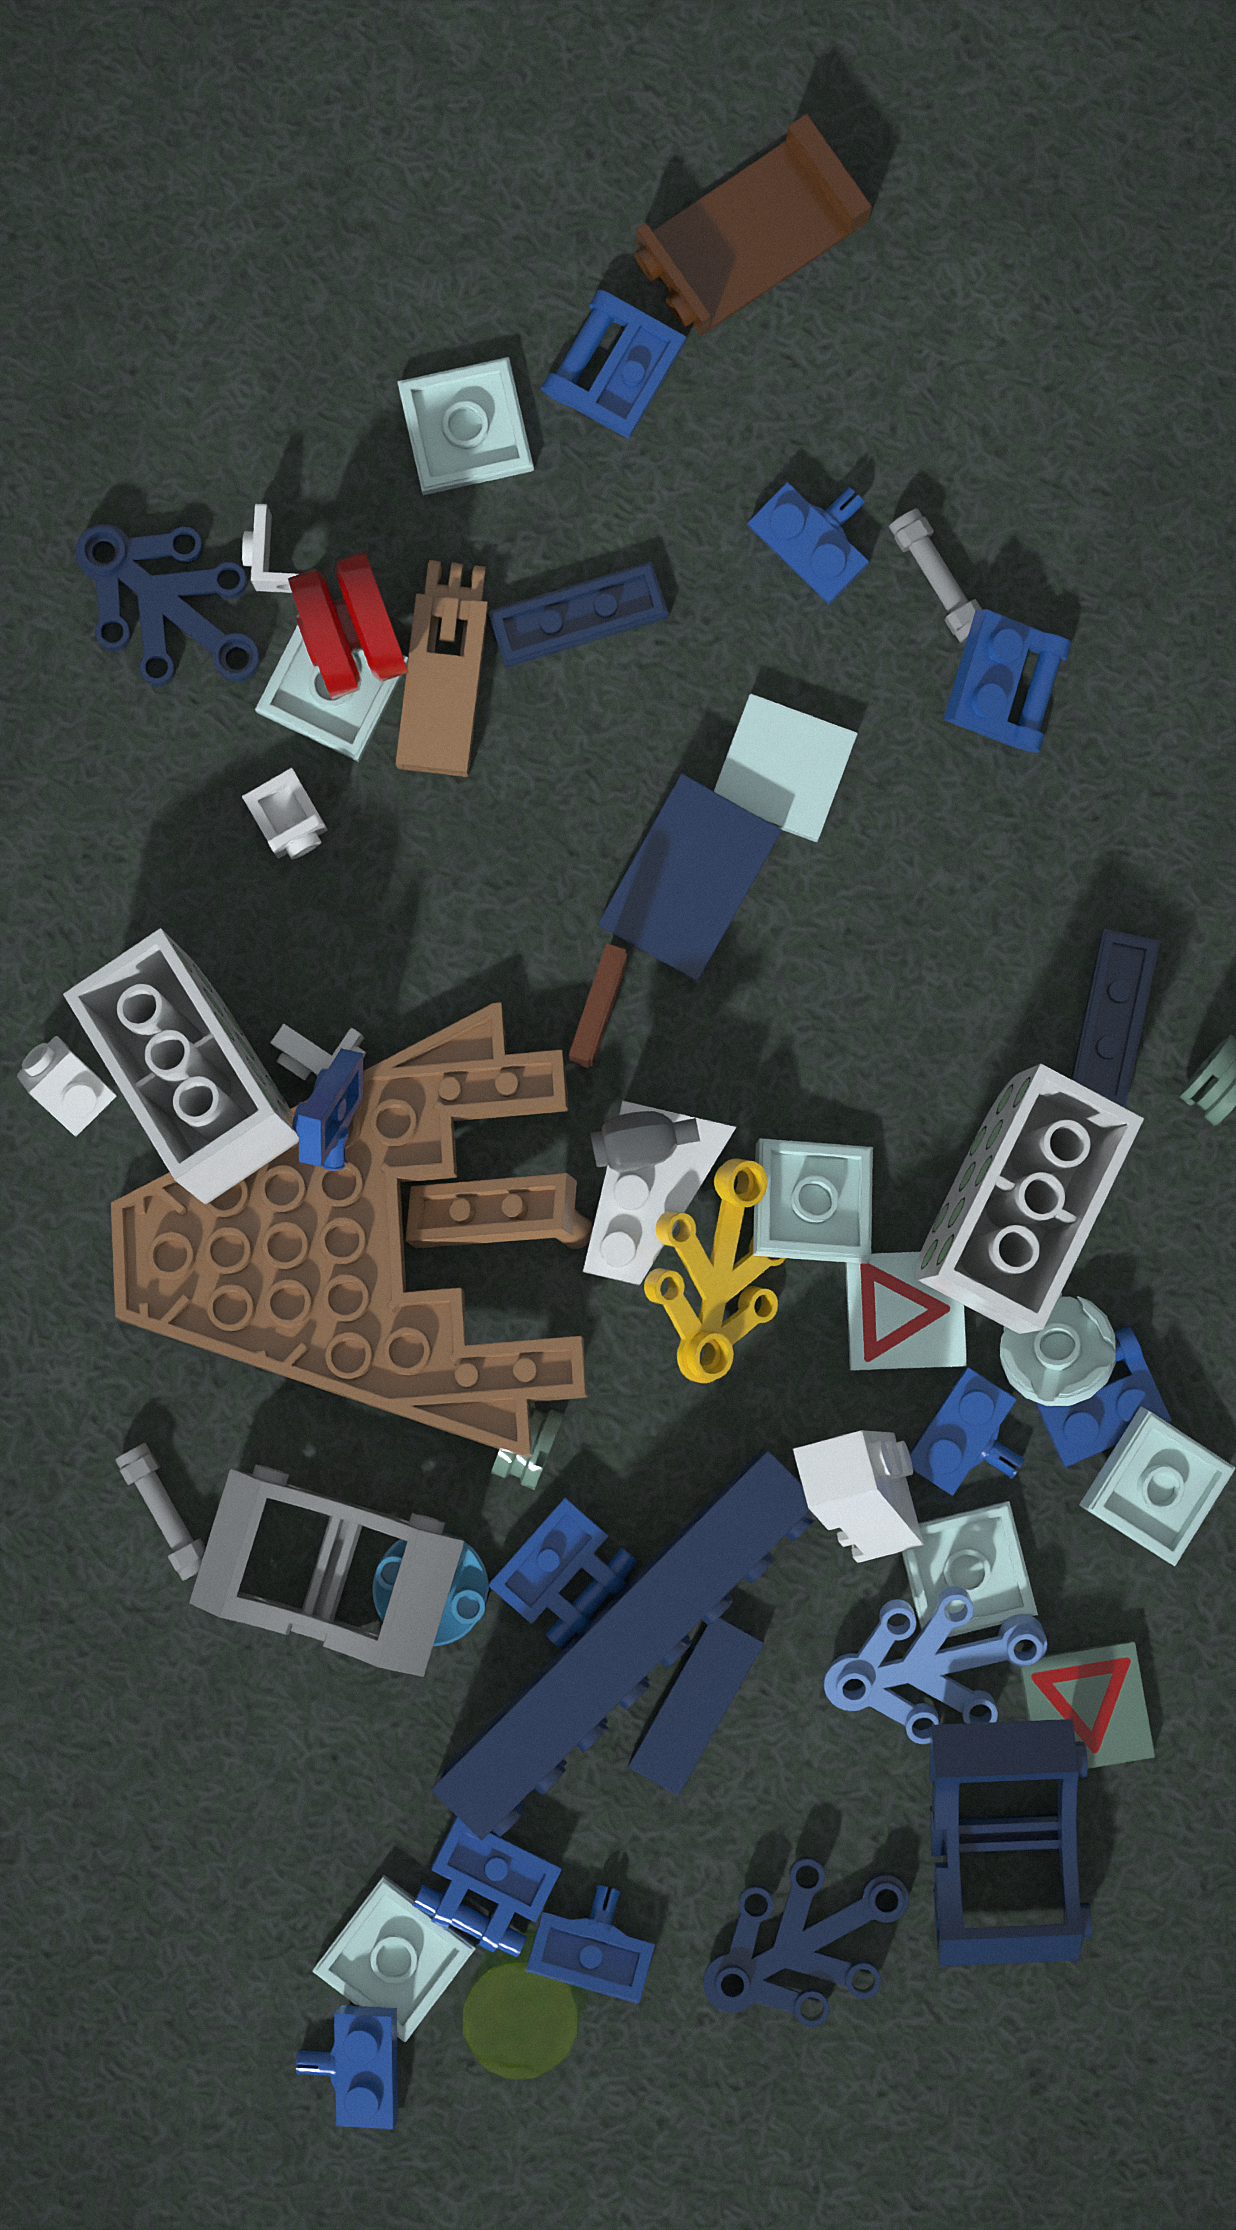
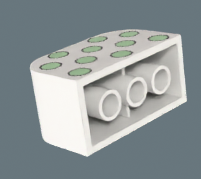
M161 928L63 994L174 1180L204 1204H208L299 1142V1137L292 1127L294 1117L292 1111L232 1014L199 967Z
M1038 1064L1015 1075L991 1107L923 1245L915 1269V1279L1019 1334L1043 1330L1144 1118L1043 1064Z

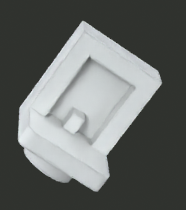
M292 768L242 796L277 858L287 853L291 859L305 855L321 844L318 835L328 830Z
M285 1024L282 1025L271 1041V1044L282 1052L276 1062L303 1080H306L310 1072L318 1076L321 1069H328L341 1048L363 1053V1058L366 1054L365 1051L359 1048L364 1037L353 1028L348 1031L332 1056Z
M55 1036L48 1044L42 1043L32 1049L25 1057L22 1069L17 1074V1078L28 1093L74 1136H77L117 1097L112 1089L87 1067L58 1036Z

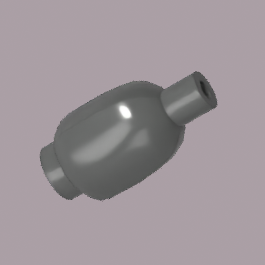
M656 1111L632 1112L613 1116L603 1123L601 1131L590 1133L597 1167L609 1165L612 1170L617 1172L633 1171L657 1165L671 1157L677 1145L700 1141L696 1118L672 1122L667 1116Z

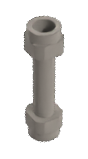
M918 508L913 509L896 519L889 525V528L902 552L910 550L949 613L945 618L946 624L953 635H956L959 642L963 643L967 641L975 610L982 609L976 599L970 602L967 600L929 538L934 532L927 519L922 516Z
M145 1442L116 1458L115 1461L128 1485L136 1484L174 1552L168 1558L175 1571L178 1572L182 1581L199 1572L206 1547L201 1538L194 1541L155 1472V1470L160 1468V1465Z

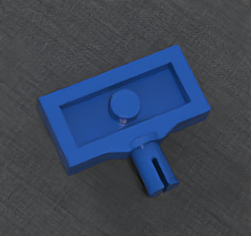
M787 482L747 523L748 527L830 605L869 565V561L848 542L842 529L845 522L865 502L857 495L841 510L855 496V491L847 486L846 490L824 511L822 508L808 503Z
M341 1048L329 1068L320 1070L315 1082L314 1091L308 1101L300 1102L297 1106L292 1127L299 1137V1162L319 1167L323 1166L330 1171L341 1170L347 1164L346 1140L349 1136L348 1127L354 1113L363 1100V1053Z
M966 1366L909 1452L913 1470L952 1496L968 1472L980 1464L983 1459L1012 1479L1018 1472L1017 1469L999 1457L1002 1456L1019 1468L1025 1458L1019 1456L996 1439L1000 1424L1017 1400L1016 1397L971 1367Z
M597 1885L589 1919L569 1920L549 1913H541L526 1972L636 2004L640 2002L655 1944L628 1937L611 1925L618 1898L621 1894L620 1891L613 1888L610 1890L605 1910H603L608 1887Z
M339 2005L334 2013L335 2043L332 2051L299 2049L296 2056V2065H298L296 2073L297 2075L330 2076L336 2098V2126L394 2129L398 2122L397 2008Z

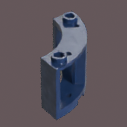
M1072 1719L931 1725L929 1777L930 1782H932V1806H930L931 1856H943V1862H936L934 1864L935 1890H933L939 1966L1079 1961L1083 1938L1092 1937L1089 1902H1080L1076 1832L1078 1777H1087V1749L1085 1741H1075ZM1058 1779L1057 1814L959 1818V1783ZM1058 1849L1064 1924L964 1928L959 1853Z

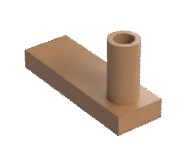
M567 1173L411 1186L406 1242L415 1248L556 1238L571 1249H580L590 1242L593 1225L589 1219L575 1209L577 1181Z

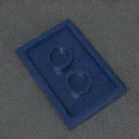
M681 774L598 925L698 981L780 836L782 829Z

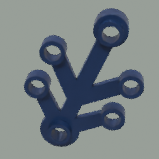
M94 525L84 531L79 537L75 556L84 574L96 581L99 621L95 628V636L104 649L111 652L121 651L131 641V629L127 622L121 618L120 580L138 594L144 652L139 669L142 677L148 684L154 687L166 686L173 680L176 673L175 664L167 654L164 616L213 654V662L216 669L228 681L244 682L251 679L257 673L261 657L256 644L251 638L240 633L224 634L179 598L218 593L226 599H234L241 596L247 588V576L240 565L234 562H223L215 569L152 576L135 562L172 556L176 561L183 564L195 562L203 552V542L196 530L191 527L182 526L174 529L170 534L128 538L120 528L114 525ZM182 536H191L195 539V548L189 554H180L175 551V543ZM105 544L113 546L115 548V556L110 562L99 563L96 561L95 552L98 547ZM227 571H234L240 576L238 586L231 590H225L219 585L221 575ZM119 624L123 627V636L118 642L109 643L104 640L103 632L108 625ZM236 650H242L248 654L247 665L239 670L230 668L227 663L229 655ZM155 659L165 660L168 665L166 674L161 678H152L147 672L148 665Z
M804 1856L796 1859L789 1870L791 1887L774 1946L753 1957L760 1922L770 1917L774 1903L771 1893L764 1886L753 1884L745 1887L738 1897L740 1915L729 1953L715 1957L705 1969L703 1988L707 1999L717 2009L729 2013L746 2010L756 2002L795 2014L803 2025L816 2027L826 2021L830 2012L827 1997L822 1991L816 1988H806L799 1992L765 1980V1978L787 1968L847 1986L849 1992L860 1999L874 1996L880 1989L881 1977L873 1963L867 1960L850 1962L816 1951L873 1919L887 1923L902 1917L909 1905V1893L904 1882L898 1876L886 1872L871 1876L862 1888L861 1898L803 1929L813 1894L822 1888L825 1881V1873L820 1862L813 1857ZM805 1865L813 1866L818 1871L816 1881L808 1886L801 1885L796 1880L798 1869ZM890 1889L897 1894V1901L892 1908L881 1909L875 1904L876 1895L881 1890ZM754 1893L763 1895L767 1900L765 1909L757 1914L747 1911L744 1905L746 1898ZM861 1969L869 1970L874 1975L872 1984L865 1989H859L852 1984L854 1973ZM737 1974L743 1979L744 1984L740 1991L737 1993H727L723 1990L721 1982L726 1975ZM811 1997L819 1999L823 2006L817 2016L807 2017L801 2012V2004L805 1999Z

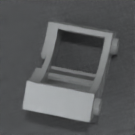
M256 1464L253 1474L230 1469L189 1603L220 1618L261 1627L285 1635H289L291 1629L292 1632L324 1641L323 1647L352 1656L376 1667L424 1677L464 1541L444 1534L445 1522L412 1513L410 1520L407 1521L354 1503L287 1484L288 1473ZM267 1498L330 1515L302 1609L239 1591ZM362 1526L408 1541L380 1634L334 1619Z

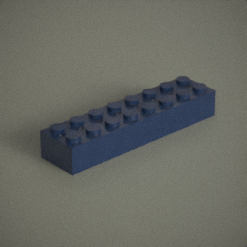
M763 1447L638 1572L619 1595L615 1596L591 1620V1624L584 1630V1635L577 1634L436 1776L431 1791L481 1841L492 1830L499 1837L506 1833L525 1812L523 1807L526 1803L523 1799L534 1788L541 1795L544 1794L566 1771L564 1766L567 1764L564 1758L575 1746L583 1753L588 1750L608 1729L606 1725L608 1720L605 1716L617 1704L624 1710H627L649 1688L650 1684L648 1681L650 1679L646 1675L659 1662L666 1668L670 1667L690 1647L692 1642L688 1633L701 1619L708 1626L714 1623L733 1603L732 1596L728 1592L743 1577L752 1584L774 1562L775 1558L769 1551L785 1535L792 1542L795 1541L815 1521L817 1517L808 1508L802 1484Z

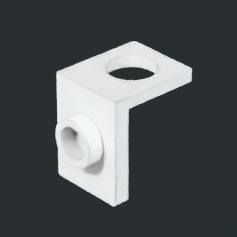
M255 504L254 531H244L243 566H252L251 581L256 591L292 593L288 578L298 574L269 572L272 515L267 504Z

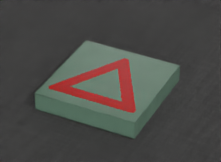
M1133 1640L1047 1654L1031 1666L1020 1667L1029 1721L1072 1719L1075 1741H1085L1088 1769L1155 1757L1136 1645Z

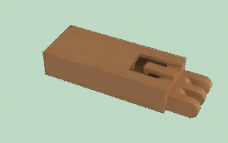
M429 560L425 594H416L407 665L409 673L406 674L396 756L397 769L463 777L469 776L489 611L488 602H483L486 576L485 566L474 565L471 575L472 586L470 588L461 587L463 564H451L449 585L439 584L442 574L441 561ZM439 617H442L440 641L455 643L457 619L464 620L460 656L435 653Z

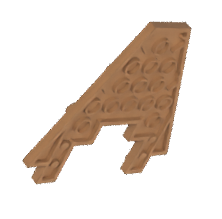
M492 1003L363 1071V1100L354 1113L348 1127L349 1136L346 1140L347 1164H345L343 1169L330 1171L323 1166L319 1167L299 1162L298 1142L208 1204L201 1202L176 1182L170 1172L111 1202L115 1317L120 1321L524 1458L533 1457L529 1402L588 1398L584 1339L582 1336L467 1345L465 1295L462 1288L406 1292L400 1182L457 1178L454 1121L568 1111L566 1067L563 1050L507 1055L504 1006L502 1003ZM297 1106L290 1109L293 1115L295 1114Z

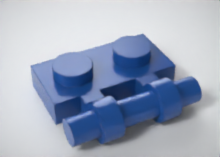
M565 1497L492 1579L488 1586L531 1624L546 1607L553 1611L559 1619L545 1635L563 1650L577 1633L581 1636L584 1635V1630L592 1622L590 1618L611 1594L617 1597L628 1583L624 1579L639 1561L623 1547L619 1549L607 1564L601 1560L594 1552L609 1535ZM582 1567L594 1579L572 1603L560 1591Z
M456 1816L431 1866L432 1871L450 1879V1882L443 1894L422 1884L412 1906L432 1915L431 1922L445 1929L452 1925L478 1938L477 1945L491 1952L498 1948L517 1958L527 1936L509 1928L508 1925L515 1912L534 1922L537 1921L562 1868L492 1832L481 1841ZM467 1889L497 1903L490 1917L461 1904Z

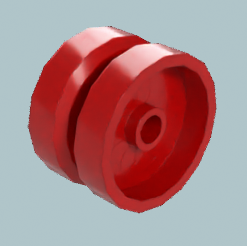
M365 551L337 560L335 574L343 594L341 599L333 600L325 576L317 569L288 578L299 612L295 617L313 666L318 665L332 700L360 690L362 678L353 653L361 650L364 652L372 675L380 682L409 673Z

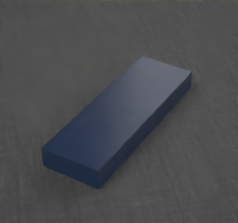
M652 561L488 611L505 669L669 618Z
M1103 929L1099 940L1071 1080L1126 1109L1160 941Z
M721 1617L710 1626L706 1625L630 1760L628 1768L679 1796L763 1647L764 1641Z

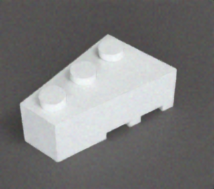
M622 1101L619 1114L656 1111L667 1116L672 1122L695 1118ZM696 1118L700 1141L677 1145L672 1156L666 1161L647 1168L627 1172L614 1171L608 1165L583 1272L640 1285L664 1246L656 1236L657 1220L667 1211L685 1212L736 1127ZM678 1220L673 1224L672 1232L676 1227Z
M861 1430L793 1449L808 1508L828 1530L839 1527L843 1530L837 1533L838 1541L843 1547L852 1545V1555L857 1563L924 1546L906 1476L913 1474L911 1457L905 1442H896L894 1433Z

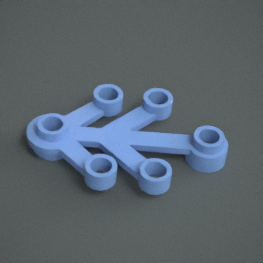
M952 1586L940 1592L936 1601V1610L903 1658L881 1663L894 1641L908 1638L916 1628L915 1614L909 1603L897 1599L883 1605L879 1614V1623L858 1654H844L828 1666L824 1675V1689L828 1699L836 1707L847 1711H858L870 1706L903 1724L906 1727L907 1735L912 1741L919 1744L930 1743L931 1725H941L936 1709L925 1703L914 1705L887 1687L909 1683L961 1712L965 1723L996 1722L998 1711L994 1698L989 1693L981 1690L972 1691L944 1674L1005 1660L1020 1667L1031 1666L1040 1661L1047 1650V1639L1041 1623L1036 1618L1026 1614H1018L1009 1617L1002 1623L997 1637L938 1650L954 1627L967 1624L974 1612L969 1593L961 1587ZM953 1600H960L965 1603L964 1608L957 1613L947 1612L945 1606ZM896 1613H902L908 1617L907 1621L901 1626H892L887 1621ZM1028 1639L1034 1642L1033 1647L1027 1651L1019 1652L1014 1649L1016 1643L1021 1640ZM850 1679H859L864 1683L861 1688L854 1691H848L843 1688L845 1682ZM982 1704L989 1707L988 1712L981 1717H975L969 1713L976 1705ZM919 1718H929L933 1721L925 1730H918L912 1726Z

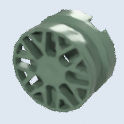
M1231 1034L1222 1040L1210 1053L1179 1094V1097L1188 1105L1196 1103L1205 1110L1203 1117L1214 1126L1219 1124L1236 1106V1038Z
M529 1402L533 1457L524 1458L499 1450L491 1473L503 1478L509 1474L520 1478L521 1485L535 1490L564 1414L553 1409L546 1413L535 1409V1402Z

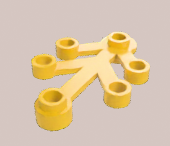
M731 1159L725 1162L715 1174L714 1186L722 1201L710 1260L696 1236V1224L689 1214L667 1211L659 1217L656 1223L655 1230L658 1240L662 1244L676 1249L702 1298L699 1317L697 1318L683 1294L685 1290L684 1280L676 1271L663 1268L654 1269L645 1279L644 1291L650 1301L662 1304L681 1337L677 1350L678 1366L682 1374L694 1382L710 1383L724 1376L733 1362L734 1353L732 1346L757 1324L766 1323L773 1319L778 1309V1300L773 1291L751 1286L741 1293L738 1300L739 1310L722 1322L725 1305L729 1300L770 1266H778L786 1260V1258L753 1256V1235L749 1245L750 1252L734 1264L744 1209L759 1203L767 1190L766 1172L760 1164L754 1161ZM737 1175L738 1183L736 1188L734 1189V1180ZM678 1220L680 1230L678 1235L673 1238L672 1227ZM667 1278L668 1290L662 1296L660 1287L663 1280ZM760 1296L762 1305L756 1313L754 1305L756 1299ZM704 1346V1355L700 1360V1352Z

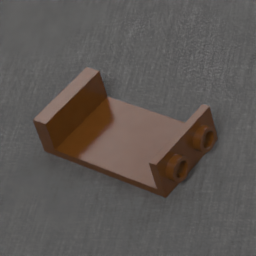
M805 114L788 126L785 142L653 231L647 223L638 227L636 245L639 249L634 252V256L645 275L651 281L659 277L671 293L666 298V302L677 321L684 328L692 324L698 334L702 336L869 222L872 206L812 120Z

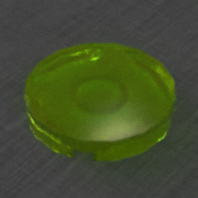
M509 1960L489 1968L472 1985L463 2006V2034L471 2052L486 2070L507 2079H532L545 2074L546 2071L551 2070L556 2064L558 2065L569 2054L577 2035L578 2007L570 1986L564 1982L526 1972L528 1960Z

